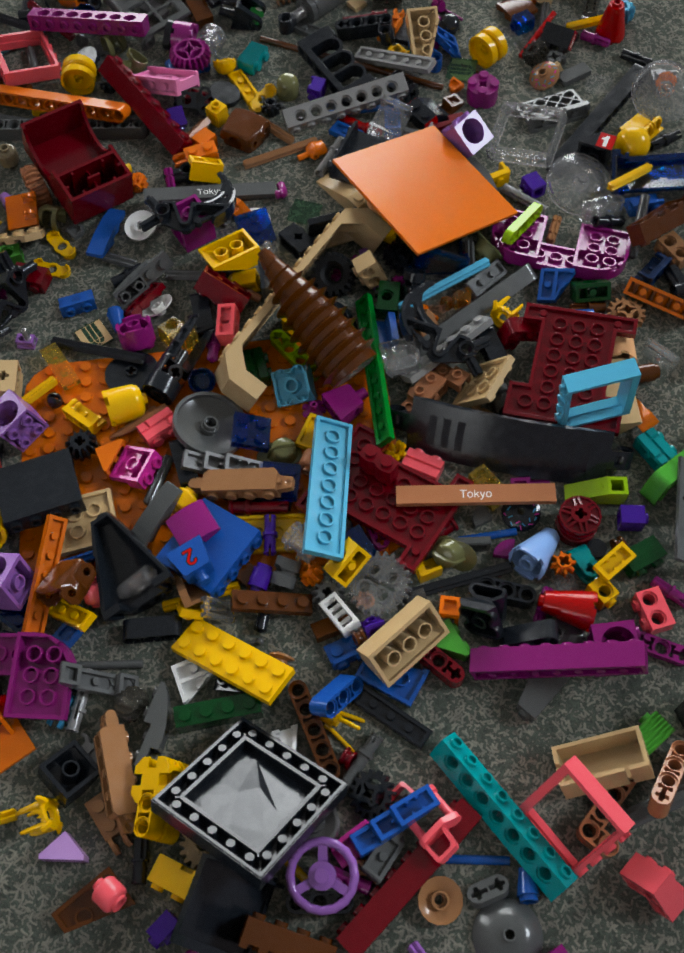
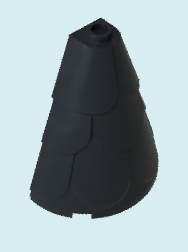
M107 511L99 514L91 522L93 556L95 557L100 610L104 621L122 620L126 614L137 615L158 604L173 590L172 585L176 584L171 570L136 538L134 532Z

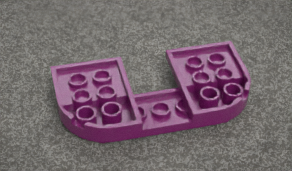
M516 210L518 212L517 215L493 224L490 243L501 253L503 260L508 264L523 266L529 263L533 269L541 270V268H575L576 274L574 277L609 280L622 273L629 256L631 241L626 231L606 227H593L591 224L582 223L576 249L542 242L548 220L546 215L540 214L538 219L512 245L502 242L503 234L524 211Z
M39 632L0 633V676H10L3 713L4 718L68 720L72 688L58 683L61 661L77 664L73 652L64 642L51 635Z

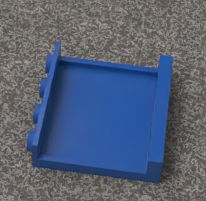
M203 498L202 500L221 529L207 542L203 541L214 567V571L208 574L211 582L204 587H200L197 581L193 584L210 594L211 598L216 601L218 597L225 593L228 584L237 577L241 567L249 562L251 554L255 549L261 546L263 538L259 529L208 499ZM172 536L157 554L156 558L168 569L181 576L165 555L179 547L175 537Z

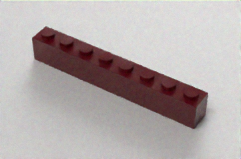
M107 55L98 71L173 156L183 152V148L192 146L194 143L189 139L190 136L180 129V125L170 117L171 115L168 111L160 106L161 103L151 96V92L143 87L141 80L132 74V70L123 64V60L118 56Z
M463 798L458 802L453 800L449 805L453 811H457L462 817L456 826L448 829L458 844L465 839L482 819V816ZM440 816L434 821L431 827L441 818ZM443 833L431 847L438 856H441L450 847V841ZM419 839L416 842L418 847L412 853L409 850L401 858L400 861L403 864L397 870L392 868L385 876L387 882L381 888L377 885L369 894L371 900L365 906L361 903L352 913L355 916L349 924L345 921L336 931L338 934L336 940L348 953H364L420 890L421 886L441 866L426 849L422 848L419 844Z

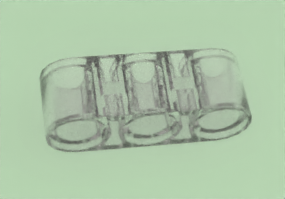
M613 194L584 201L581 205L578 220L584 224H591L594 216H605L607 214L620 216L625 198L622 195Z

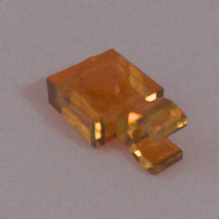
M467 286L454 292L453 297L444 296L440 299V305L446 304V311L452 308L457 310L471 302L472 290Z

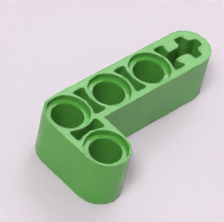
M684 450L657 469L639 493L653 506L656 505L655 503L658 500L661 501L668 491L677 484L678 457H684Z

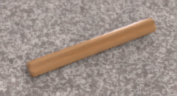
M311 137L243 160V166L245 169H250L304 151L311 141L318 140L316 137Z

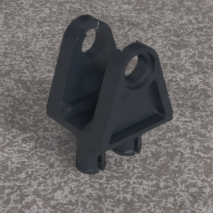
M260 0L221 1L222 4L234 7V9H230L221 5L218 14L231 19V29L261 30L262 18L250 11V8L259 7L265 13L266 6ZM254 20H255V21H257L259 24H258V25H254L251 21H254Z

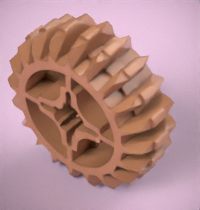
M33 163L20 168V174L28 192H36L37 208L39 209L44 204L52 205V197L38 168Z

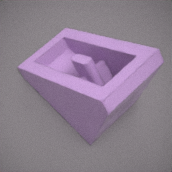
M66 831L47 846L38 857V859L44 862L89 863V857L72 835Z

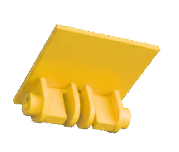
M639 113L619 128L622 130L628 126L642 127L649 134L650 140L664 130L661 127L662 118L660 116H655L651 121Z

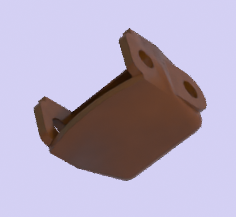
M235 108L222 127L220 137L224 139L225 144L246 153H252L269 136L270 123L259 114L246 109Z
M81 558L60 561L36 588V597L47 607H56L62 598L69 605L78 606L88 593L96 577L94 566ZM51 594V597L47 599L45 595Z

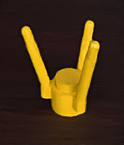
M340 711L334 718L320 717L321 721L325 723L323 727L330 731L345 748L350 747L351 751L355 752L333 726L337 727L342 722L356 730H360V726L343 717L365 723V719L344 711Z

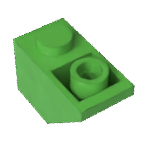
M448 618L443 622L450 633L436 646L451 658L467 661L470 656V647L465 640L462 641L460 638L458 626L455 623L452 624Z

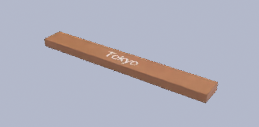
M555 483L396 486V507L556 504L557 502Z

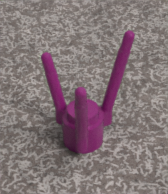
M443 0L432 1L431 6H437L438 13L444 11L445 13L454 14L446 9ZM456 15V16L459 18L460 21H463V19H462L461 17H459L458 15Z

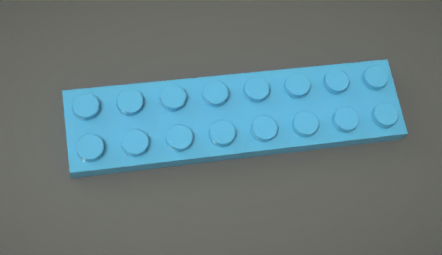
M317 415L314 420L302 553L340 562L344 559L353 425Z

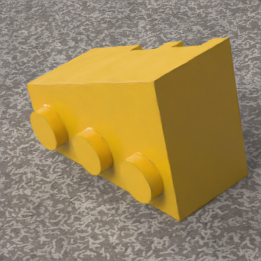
M160 853L147 880L152 882L151 888L160 893H163L164 889L171 892L170 898L182 904L186 899L196 871Z

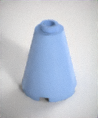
M546 527L515 546L509 553V562L511 563L512 561L514 563V570L528 580H533L534 578L540 580L544 576L560 541L558 532L555 529Z

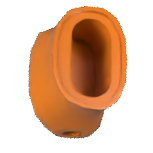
M322 140L311 141L305 148L306 152L297 155V159L299 162L307 158L317 160L322 155L327 154V147Z

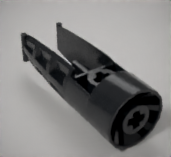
M199 313L187 316V322L170 342V345L162 354L142 386L143 391L160 404L165 403L168 406L173 404L191 375L196 363L200 360L201 354L205 347H207L212 334L216 331V329L205 331L190 354L181 348L200 315Z

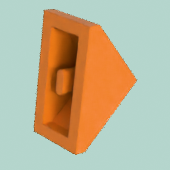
M118 439L95 448L102 469L109 480H111L109 475L126 446L123 439Z

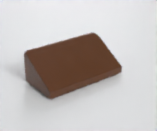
M347 614L344 615V616H343L341 619H339L338 621L341 622V621H342L344 618H346L348 615H347ZM329 617L310 624L317 643L341 634Z

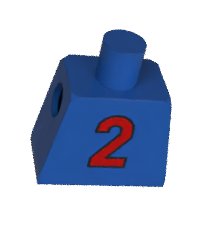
M200 535L165 554L174 569L188 584H193L197 581L200 587H204L211 582L208 574L214 571V567Z

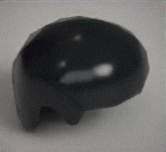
M446 13L441 16L438 26L455 35L457 30H460V21L455 14Z

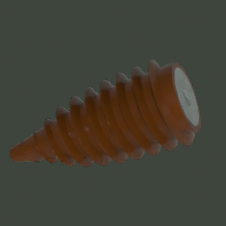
M267 248L262 249L257 254L265 271V276L268 277L270 282L269 290H273L275 294L272 304H280L277 318L287 319L283 326L284 331L293 330L294 333L290 338V343H301L297 354L309 355L305 366L316 365L317 369L313 377L324 376L325 381L322 388L331 386L332 389L340 387L377 357L376 352L371 347L375 338L368 340L363 338L362 334L366 327L356 329L353 326L357 317L347 319L344 316L348 306L338 309L334 305L338 296L328 299L324 295L327 286L317 289L313 286L316 278L306 280L301 276L303 270L297 273L289 267L290 264L284 263Z

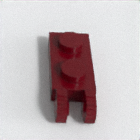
M152 282L149 285L150 288L134 299L125 309L124 317L135 314L142 315V310L147 309L154 299L161 296L166 286L162 282Z

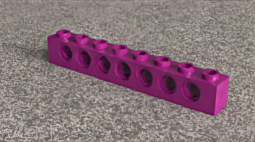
M33 7L27 14L30 30L145 37L150 30L148 14Z

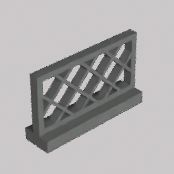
M572 88L516 104L515 109L528 124L529 132L533 134L587 118L590 111V102L588 100L583 101Z

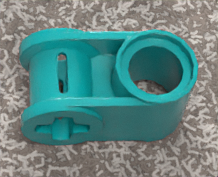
M581 544L566 552V554L571 553L572 560H576L575 566L572 567H574V571L583 583L589 584L598 578V574L592 569L597 561L585 544Z

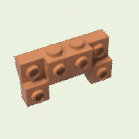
M439 364L433 371L428 372L414 386L409 388L407 399L401 405L411 412L414 396L439 401L448 391V386L460 393L462 391V384L471 381V374L457 366L451 368L446 364Z

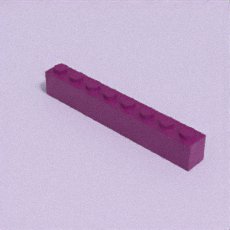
M629 639L628 641L621 642L607 640L599 643L584 641L577 644L563 642L555 645L541 643L540 645L533 646L520 644L519 646L511 647L508 645H499L498 647L478 646L477 648H470L469 673L474 680L648 674V654L645 641L639 639Z

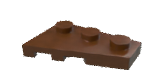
M110 866L51 914L64 934L114 913L113 911L110 913L103 912L92 901V893L94 891L92 888L98 879L114 876L119 880ZM128 891L126 894L127 900L120 910L137 904Z

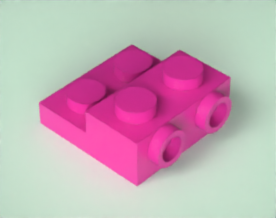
M126 445L109 477L113 481L127 483L130 487L146 490L147 486L153 483V475L156 469L162 466V457L155 449Z

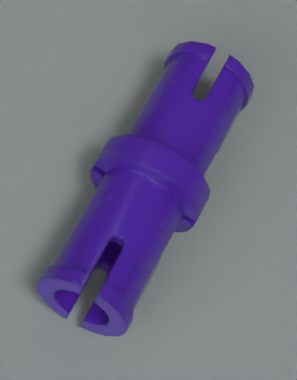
M269 514L264 515L262 538H264L263 554L269 556V548H271V556L277 554V516L271 514V522H269Z

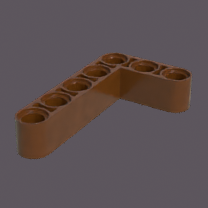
M295 680L289 685L288 692L316 764L325 770L329 767H334L337 770L334 776L340 779V766L320 717L312 714L308 716L301 714L302 709L309 708L312 698L306 684L301 680ZM298 688L304 690L301 696L293 695L294 690ZM312 727L320 729L319 734L315 736L310 735L308 732ZM320 747L328 749V753L325 756L317 754V750Z

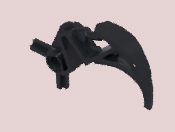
M221 171L218 172L217 176L222 181L220 191L206 201L191 202L186 222L181 220L175 201L159 203L153 196L148 195L144 202L152 210V216L141 222L139 226L143 232H146L158 224L159 226H166L187 235L192 233L195 227L200 228L203 223L211 221L218 228L233 215L236 206V190L231 181Z
M6 250L0 252V262L5 269L0 273V286L18 302V305L0 299V318L2 310H6L8 313L0 324V337H4L12 332L10 326L5 328L3 326L7 325L13 318H16L19 313H23L28 309L29 301L26 278L27 275L38 269L37 263L33 260L21 267L14 265Z
M430 280L413 289L404 298L399 313L400 330L407 342L414 341V335L422 345V349L427 351V356L433 363H466L473 377H478L482 374L483 370L475 357L477 356V351L491 345L490 338L483 336L475 341H471L469 337L458 334L441 353H437L436 347L442 328L427 316L422 304L423 293L433 286L434 282ZM415 330L429 334L430 339L425 340ZM462 349L467 350L468 354L464 353Z

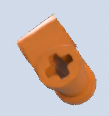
M636 399L643 422L637 427L642 432H645L658 424L659 420Z

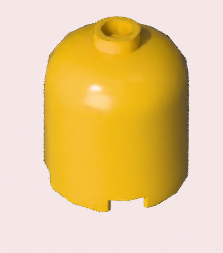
M128 384L101 391L112 427L139 419L145 414V404L148 403L146 393H142L136 385Z

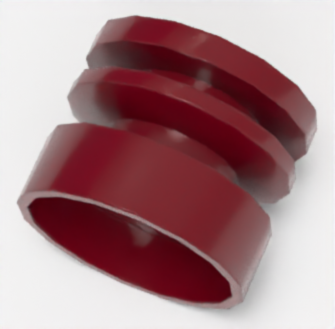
M572 496L566 499L559 509L554 524V529L558 532L560 541L573 547L588 544L594 538L601 523V510L596 502L588 497Z

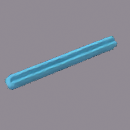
M484 257L435 283L423 293L422 302L490 267L489 259ZM403 301L398 303L399 310L401 309Z

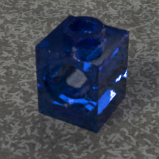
M528 9L512 15L510 28L518 36L534 30L535 17Z

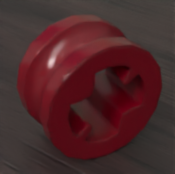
M347 747L338 760L339 765L344 764L347 770L358 753L356 751L352 752L351 748Z

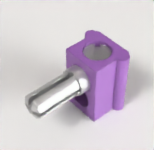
M22 328V334L18 333L15 340L17 349L35 350L38 338L34 334H29L26 328Z

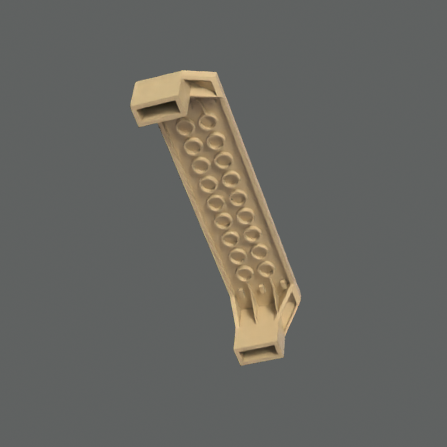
M345 208L341 213H336L332 222L328 223L323 233L319 234L314 240V244L309 246L304 252V256L297 260L293 270L297 273L303 270L301 275L303 277L326 249L350 241H355L362 248H367L374 253L392 228L369 208ZM274 292L270 293L265 299V303L257 308L252 319L249 318L242 331L237 332L232 343L224 348L222 355L218 359L220 363L214 373L220 391L246 412H249L258 401L267 385L246 370L243 350L280 306V304H272V299L275 296Z

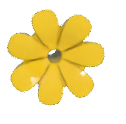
M398 440L395 445L391 443L389 445L390 450L385 451L384 454L392 456L398 462L402 461L407 454L405 452L407 446L404 442Z

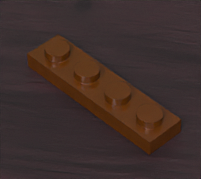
M232 589L230 592L231 612L311 616L313 613L311 594Z

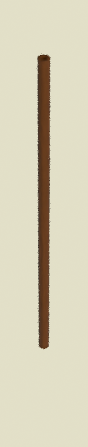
M260 36V42L298 52L297 45ZM323 53L322 55L318 56V58L323 59L330 54ZM355 61V63L362 64L367 71L390 76L394 72ZM405 74L416 84L441 91L444 88V84Z

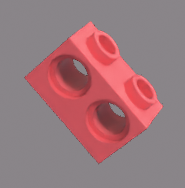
M235 303L218 304L215 336L221 346H227L232 343L240 327V312Z
M659 586L636 592L632 597L631 607L634 612L638 613L640 627L646 633L655 635L671 630L676 624ZM643 600H648L651 605H646ZM651 618L657 619L660 624H655Z

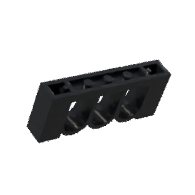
M328 25L297 42L300 56L318 77L326 79L327 87L332 93L377 80L371 73L367 74V70L362 64L355 63V57L352 52L343 50L342 41L337 38L336 32ZM335 50L334 53L321 60L318 58V56L327 51ZM339 64H348L334 73L329 71ZM360 77V79L345 87L341 85L342 82L349 78ZM377 92L372 93L373 96H376V95L379 94V93H377ZM363 97L357 98V100L360 102H363L365 100ZM348 102L342 103L345 107L350 105Z

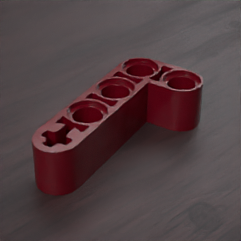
M510 317L504 321L497 335L505 350H514L520 341L537 342L541 324L524 322V317Z
M434 646L418 661L451 688L460 687L464 681V669L437 646ZM441 660L444 665L437 667L433 664V661ZM455 674H458V675H459L458 678H457V677H455L454 679L451 678V675H455Z

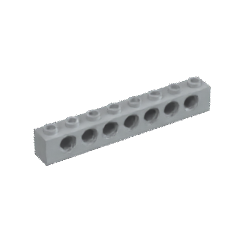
M402 71L283 109L282 117L287 132L295 134L300 132L301 129H311L320 123L327 124L332 119H342L351 113L353 115L358 114L361 110H370L379 104L386 105L395 99L402 100L408 95L409 88ZM391 87V88H393L395 91H394V92H389V91L387 90V88ZM377 92L380 96L374 97L372 93ZM363 97L365 100L363 102H360L357 100V98ZM348 102L350 105L345 107L342 103ZM331 106V107H333L335 110H334V111H328L327 108ZM317 111L320 115L313 116L312 112ZM299 116H303L305 119L303 121H298L296 118Z

